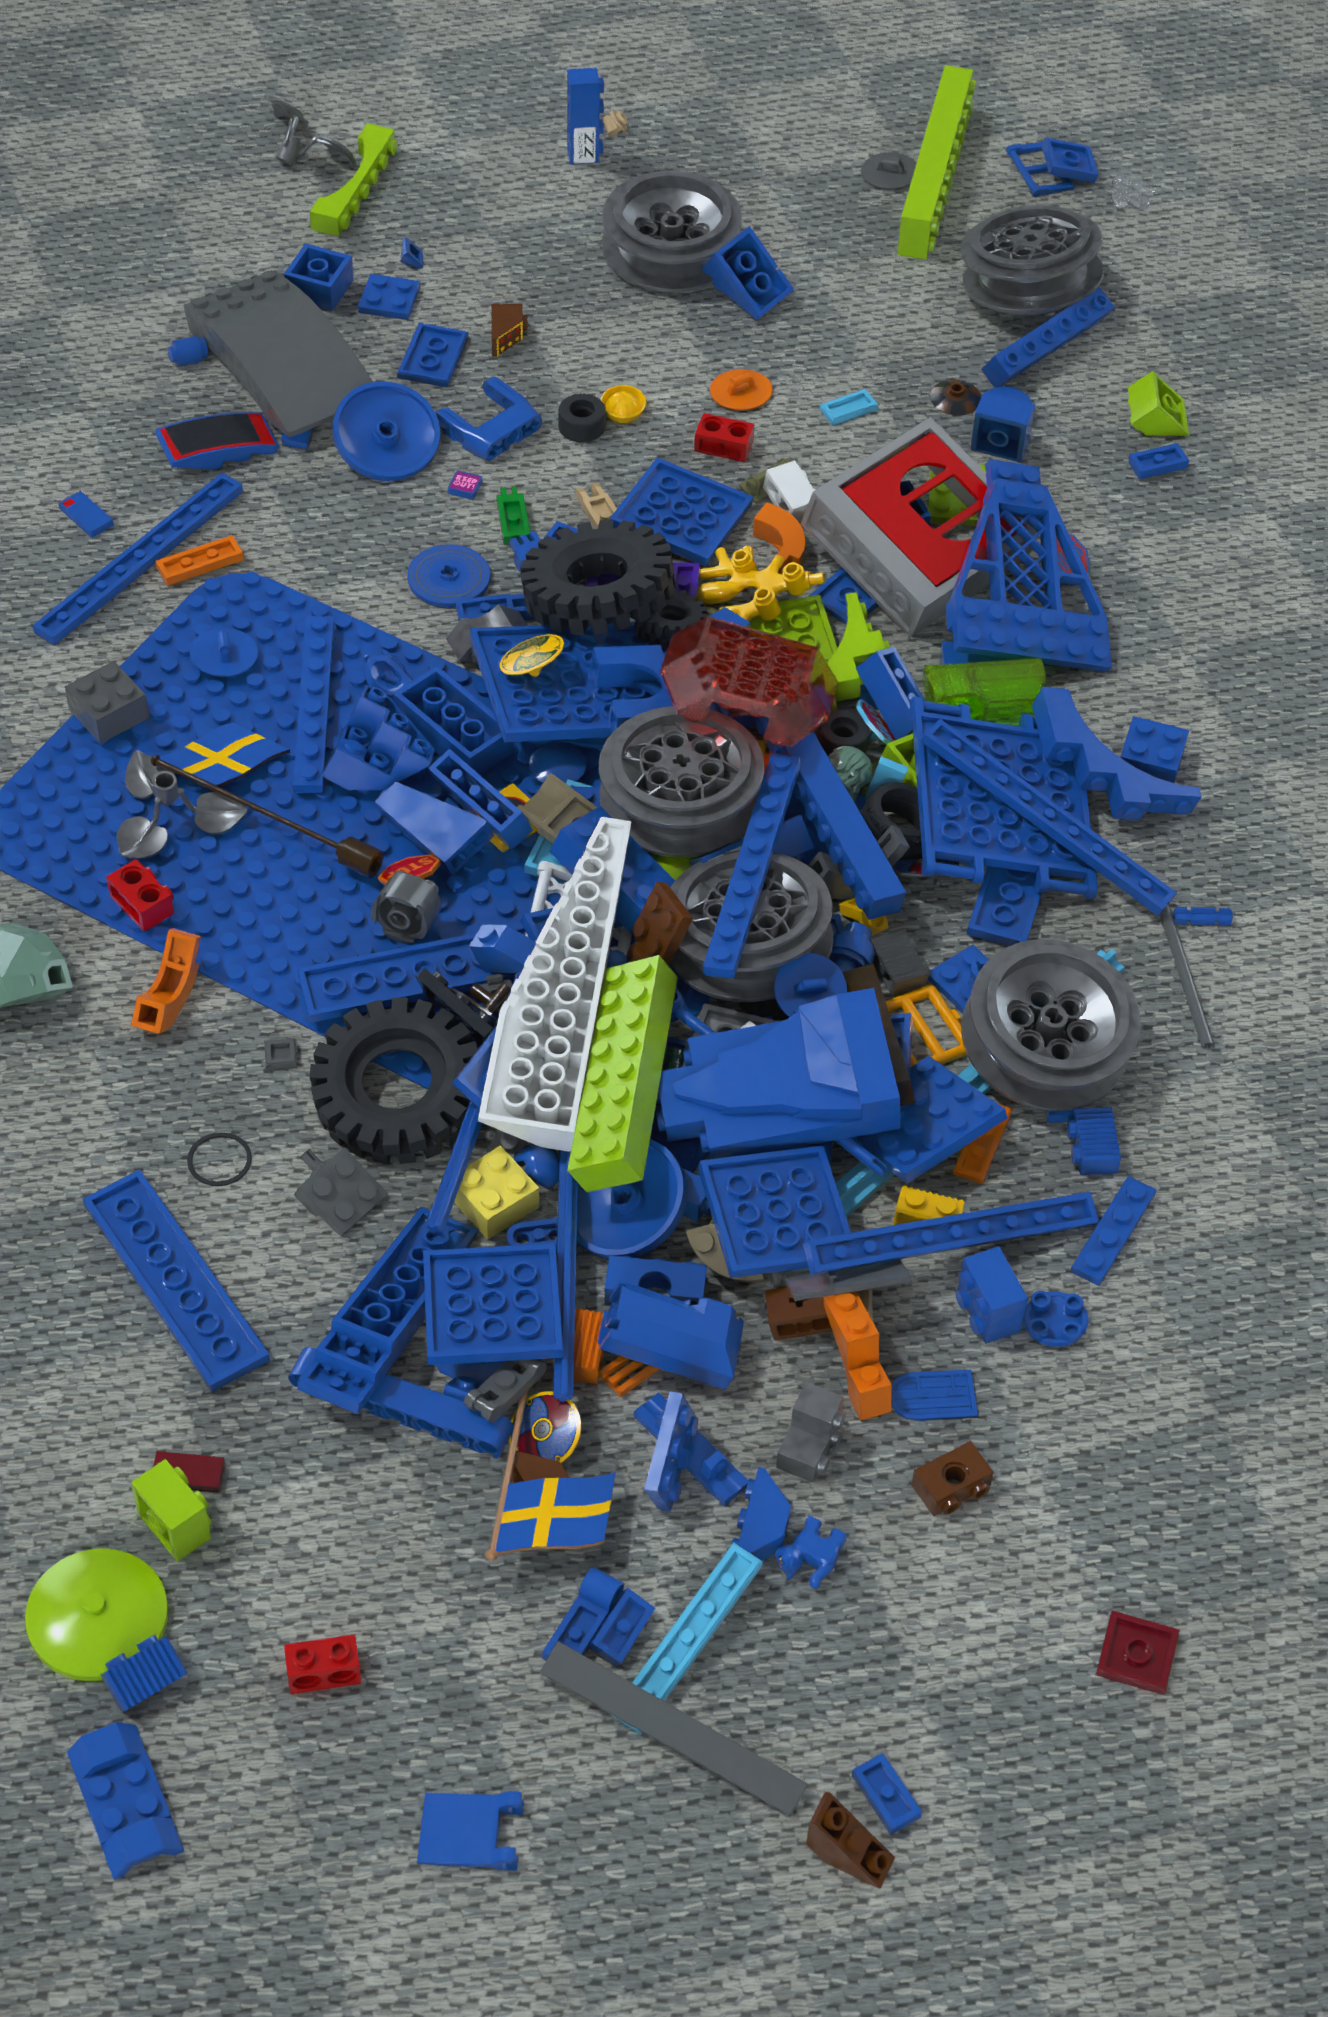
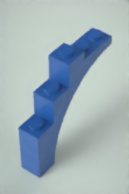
M1041 688L1032 704L1045 760L1072 761L1079 789L1106 791L1113 819L1134 821L1141 820L1145 812L1184 815L1193 811L1202 797L1198 787L1168 782L1130 765L1106 747L1085 724L1075 707L1069 689Z

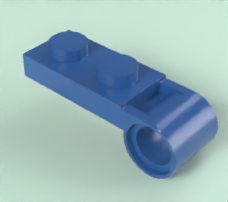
M592 1567L581 1583L578 1597L542 1651V1659L547 1660L557 1641L585 1656L589 1650L590 1642L623 1592L624 1582Z

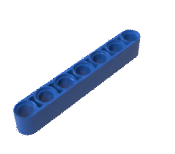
M305 1347L300 1353L288 1376L289 1382L293 1386L298 1387L299 1378L314 1361L315 1348ZM388 1374L363 1407L370 1410V1414L387 1420L390 1418L399 1420L403 1426L417 1431L424 1429L432 1432L431 1436L448 1442L454 1440L463 1443L462 1447L481 1454L483 1451L493 1454L495 1459L501 1456L514 1429L513 1423L504 1416H501L494 1423H490L482 1417L480 1411H472L464 1405V1401Z

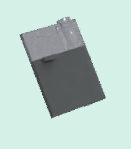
M894 1260L815 1275L810 1274L809 1268L770 1273V1282L772 1289H776L779 1286H787L794 1300L798 1301L911 1283L912 1277L901 1260Z

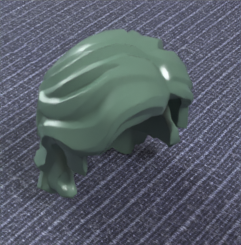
M840 746L835 748L828 758L852 800L856 802L858 794L870 785L873 770L869 757L861 750L851 746Z

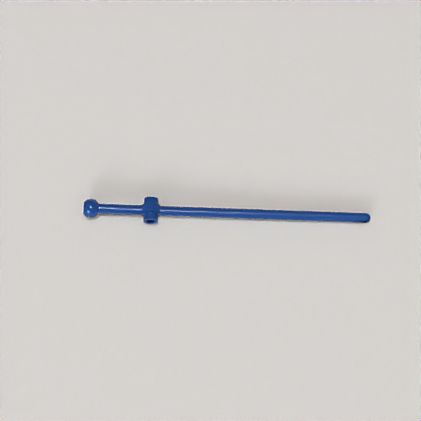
M619 950L610 951L606 968L628 963L626 955ZM675 990L670 1022H675L679 1019L700 1036L716 1033L684 1008L683 997L678 990ZM852 1138L835 1140V1142L877 1175L884 1176L885 1173H888V1167Z

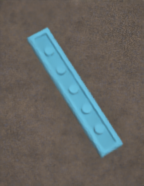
M733 1542L632 1683L665 1702L763 1566L762 1561ZM621 1721L622 1723H624L625 1725H627L628 1727H630L632 1730H634V1731L637 1732L638 1734H641V1733H642L641 1731H639V1730L635 1729L634 1727L628 1725L627 1723Z

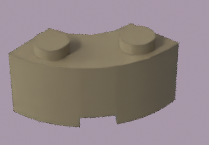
M710 1224L686 1230L688 1240L697 1256L709 1268L730 1278L715 1225ZM768 1273L730 1278L745 1283L770 1282Z

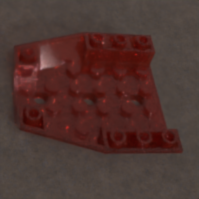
M709 616L673 634L660 670L677 715H681L691 722H706L711 703L716 702L723 708L741 709L754 717H769L763 739L769 740L770 743L781 747L786 745L794 746L830 719L838 684L836 677L818 647Z

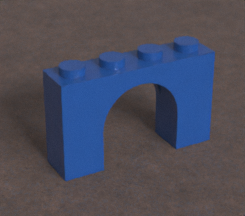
M661 645L593 647L590 671L596 688L634 687L652 695V697L643 699L612 700L608 721L611 733L627 720L643 712L662 707L683 706L682 694L676 689L675 675L670 673L669 659L667 656H664Z

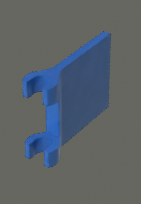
M508 1791L495 1795L425 1793L417 1864L489 1867L498 1870L517 1871L519 1857L516 1855V1848H497L501 1813L523 1815L524 1800H521L522 1793L518 1791Z

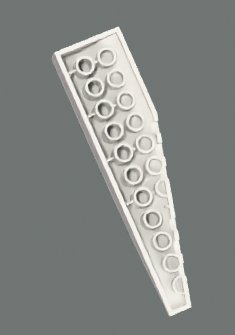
M607 817L600 818L586 845L582 858L578 860L571 879L566 883L559 902L555 904L536 940V945L531 955L528 956L524 963V968L519 978L515 980L507 1001H504L500 1009L478 1121L543 1148L571 1152L601 989L608 962L631 821Z

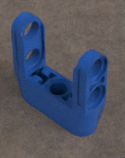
M492 376L483 382V390L486 396L505 410L478 428L472 426L449 408H441L435 412L439 426L445 431V435L453 441L457 440L462 444L461 447L471 454L487 461H491L511 448L509 446L513 443H519L539 430L542 424V417L528 400L496 376Z

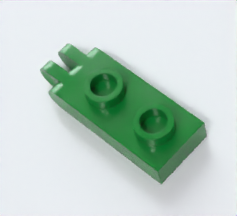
M511 486V494H507L506 487H500L501 495H496V503L503 545L509 544V540L512 538H516L520 543L519 536L524 534L531 541L529 538L530 528L524 494L518 493L517 486Z

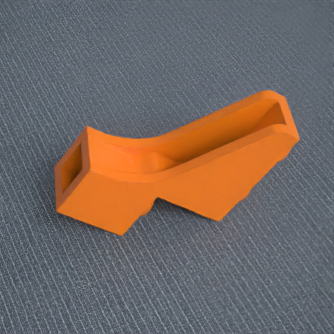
M855 1291L825 1296V1311L844 1364L848 1396L858 1418L862 1421L892 1412V1384L879 1362V1332L858 1293Z

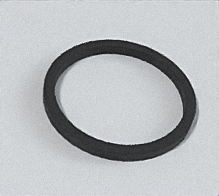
M224 1132L212 1133L199 1139L191 1147L187 1157L188 1168L194 1178L211 1186H224L238 1181L247 1173L252 1161L251 1150L248 1144L242 1138ZM216 1137L236 1140L244 1147L247 1153L246 1165L237 1176L229 1180H207L198 1175L192 1165L193 1154L200 1144Z

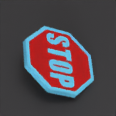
M860 699L857 702L856 708L869 726V729L872 730L870 731L869 741L874 742L878 738L885 744L895 741L896 739L890 732L885 720L872 706Z

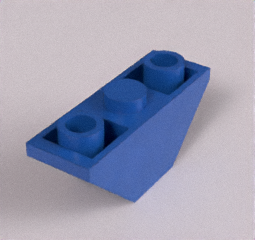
M758 1467L755 1480L749 1478L746 1488L745 1499L750 1500L748 1508H741L737 1523V1528L742 1529L740 1538H733L732 1544L734 1542L763 1561L774 1555L779 1547H783L789 1524L791 1505L767 1470Z

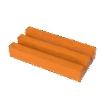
M619 1356L600 1369L599 1374L621 1398L660 1370V1368L648 1365L619 1386L618 1382L644 1365V1363L634 1360L610 1377L612 1373L632 1360Z

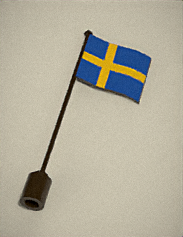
M229 723L209 731L181 749L162 757L154 755L151 758L153 766H162L336 848L339 864L369 878L374 877L381 868L384 852L352 836L337 843L220 788L244 777L267 761L290 753L289 748L235 723Z

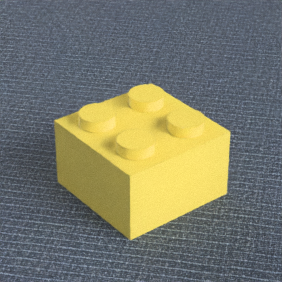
M500 1145L467 1166L454 1203L488 1240L539 1208V1187Z

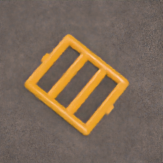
M929 984L885 1001L889 1012L902 1008L904 1013H911L914 1028L933 1055L930 1057L941 1065L967 1056L961 1034V1017L956 1009L951 1010L934 985ZM929 998L959 1045L944 1051L913 1003ZM912 1052L910 1067L919 1062L916 1060Z

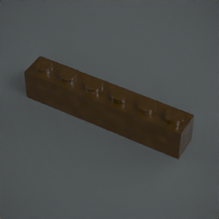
M874 964L843 971L847 993L874 988L900 1096V1107L915 1103L910 1077Z

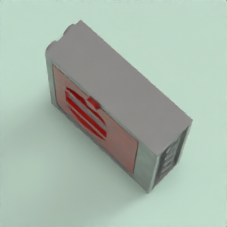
M930 417L814 490L801 525L864 591L876 601L888 616L905 633L912 637L946 614V604L950 601L959 575L957 573L961 570L971 539L956 541L943 538L942 536L974 515L979 519L987 490L986 473L945 432L943 427ZM927 466L936 475L907 495H901L900 482L908 471L916 467ZM944 483L967 508L941 526L933 529L909 504ZM1002 517L1000 518V525L1007 532L1011 531L1013 528ZM1015 517L1019 522L1024 519ZM1027 521L1022 524L1032 536L1038 533ZM984 529L974 558L988 561ZM1016 532L1011 534L1021 547L1026 543ZM1002 542V549L1011 557L1014 552ZM1028 545L1024 550L1030 554L1032 548ZM1018 556L1013 559L1017 565L1022 563ZM1006 566L1004 567V574L1009 572ZM970 569L962 595L972 597L988 586L989 572Z

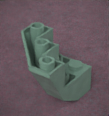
M16 923L0 924V1008L51 1000L73 988L65 958L47 934Z

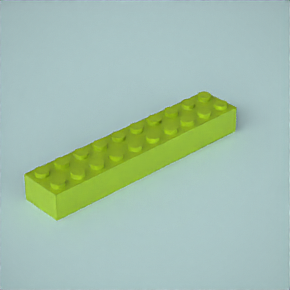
M944 66L901 215L897 255L927 260L928 253L934 252L936 237L933 236L938 237L940 224L945 210L943 205H947L953 175L956 173L957 161L960 158L970 115H972L974 100H972V95L975 93L976 80H972V69Z

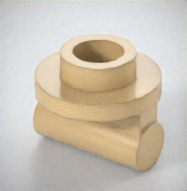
M613 109L610 111V115H606L603 118L609 137L617 136L620 131L625 132L627 130L626 124L628 120L621 111L617 112Z

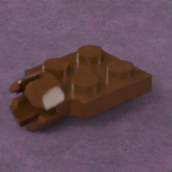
M656 882L642 912L635 921L631 931L634 934L635 942L630 946L626 954L628 963L660 955L669 966L693 920V917L667 883Z

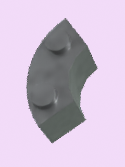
M498 604L494 609L481 617L472 619L462 618L446 637V640L459 661L478 664L469 638L470 628L527 626L518 610Z

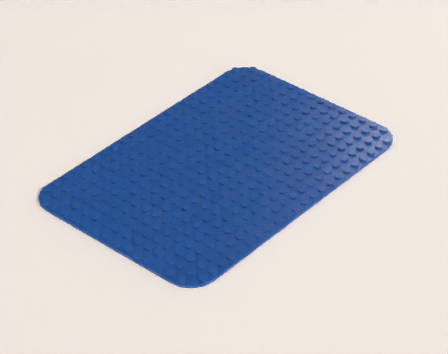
M255 572L229 573L220 577L209 578L204 584L195 589L121 664L120 668L146 694L148 719L100 744L80 721L72 715L0 789V871L162 954L169 929L174 928L201 936L196 963L199 964V973L325 1037V1032L334 1023L344 1028L343 1017L310 1023L297 968L478 932L482 924L508 926L522 924L520 921L522 916L531 912L539 879L538 876L525 873L524 865L540 834L537 831L522 840L513 850L508 849L503 853L491 841H488L453 876L439 866L433 875L424 878L438 886V895L441 900V910L424 938L421 940L420 938L415 939L413 943H401L387 937L382 932L384 928L378 921L375 924L371 917V906L384 887V884L379 882L378 876L387 866L407 857L427 854L382 816L375 801L384 790H347L324 778L323 793H294L293 781L305 616H334L325 767L365 685L371 687L364 675V655H383V649L388 651L403 663L405 673L412 681L438 666L494 712L483 677L273 579L260 576ZM211 629H237L248 634L255 641L258 647V658L248 671L240 675L216 677L200 671L193 664L190 658L191 644L196 637ZM229 723H235L289 748L290 753L271 759L244 777L220 788L337 843L352 836L384 852L381 868L374 877L369 878L339 864L336 848L249 807H246V816L229 831L215 835L205 833L195 824L197 813H192L183 800L178 797L172 804H161L159 820L156 825L167 830L168 839L165 847L155 856L138 860L144 868L149 867L153 871L156 880L162 886L167 885L174 896L172 901L174 914L144 932L109 896L106 876L133 861V859L124 858L119 854L117 831L120 825L125 820L138 816L145 817L151 822L154 815L155 795L153 794L147 799H138L132 796L126 787V769L135 750H139L151 757L154 755L162 757L187 746L209 731ZM527 741L514 743L513 754L480 776L498 791L513 783L531 799L543 783L536 780L530 773L529 761L531 755L544 745L531 744ZM576 747L583 753L587 763L586 775L577 782L592 787H600L599 759L602 749ZM434 751L433 756H439V755ZM174 773L177 778L178 788L184 789V794L195 807H197V799L200 795L215 792ZM449 794L438 798L443 802L467 811ZM632 934L630 946L635 942L634 934ZM613 936L611 939L610 948L618 946V940H616ZM470 991L463 992V994L483 1007L482 1002L471 995ZM428 999V1000H423V1001H427V1002L433 1003L430 999ZM417 1002L409 1003V1008L414 1009ZM433 1003L434 1012L437 1014L441 1009ZM363 1012L360 1014L362 1016H365L368 1014V1012ZM500 1012L494 1013L493 1015L498 1019ZM476 1041L477 1047H478V1049H479V1047L481 1046V1044H479V1043ZM399 1050L380 1055L372 1061L427 1090L430 1087L431 1071L428 1064L420 1056L412 1052Z

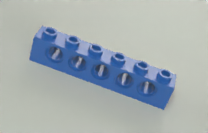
M1099 287L1086 298L1074 303L994 355L981 370L995 388L1001 387L1101 322L1115 306Z

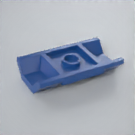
M115 1722L82 1735L67 1751L113 1880L123 1877L134 1865L161 1854L175 1856L184 1852L136 1725Z

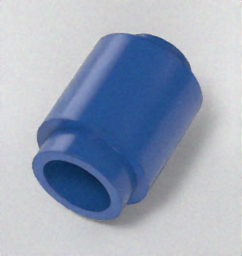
M192 336L171 341V346L167 348L171 363L176 362L178 367L202 362L204 358H208V347L204 337Z

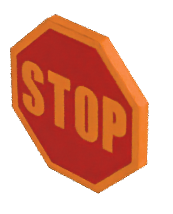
M431 854L407 857L387 866L378 876V880L385 885L388 879L397 871H404L407 874H412L425 880L424 878L433 875L441 865L440 859Z

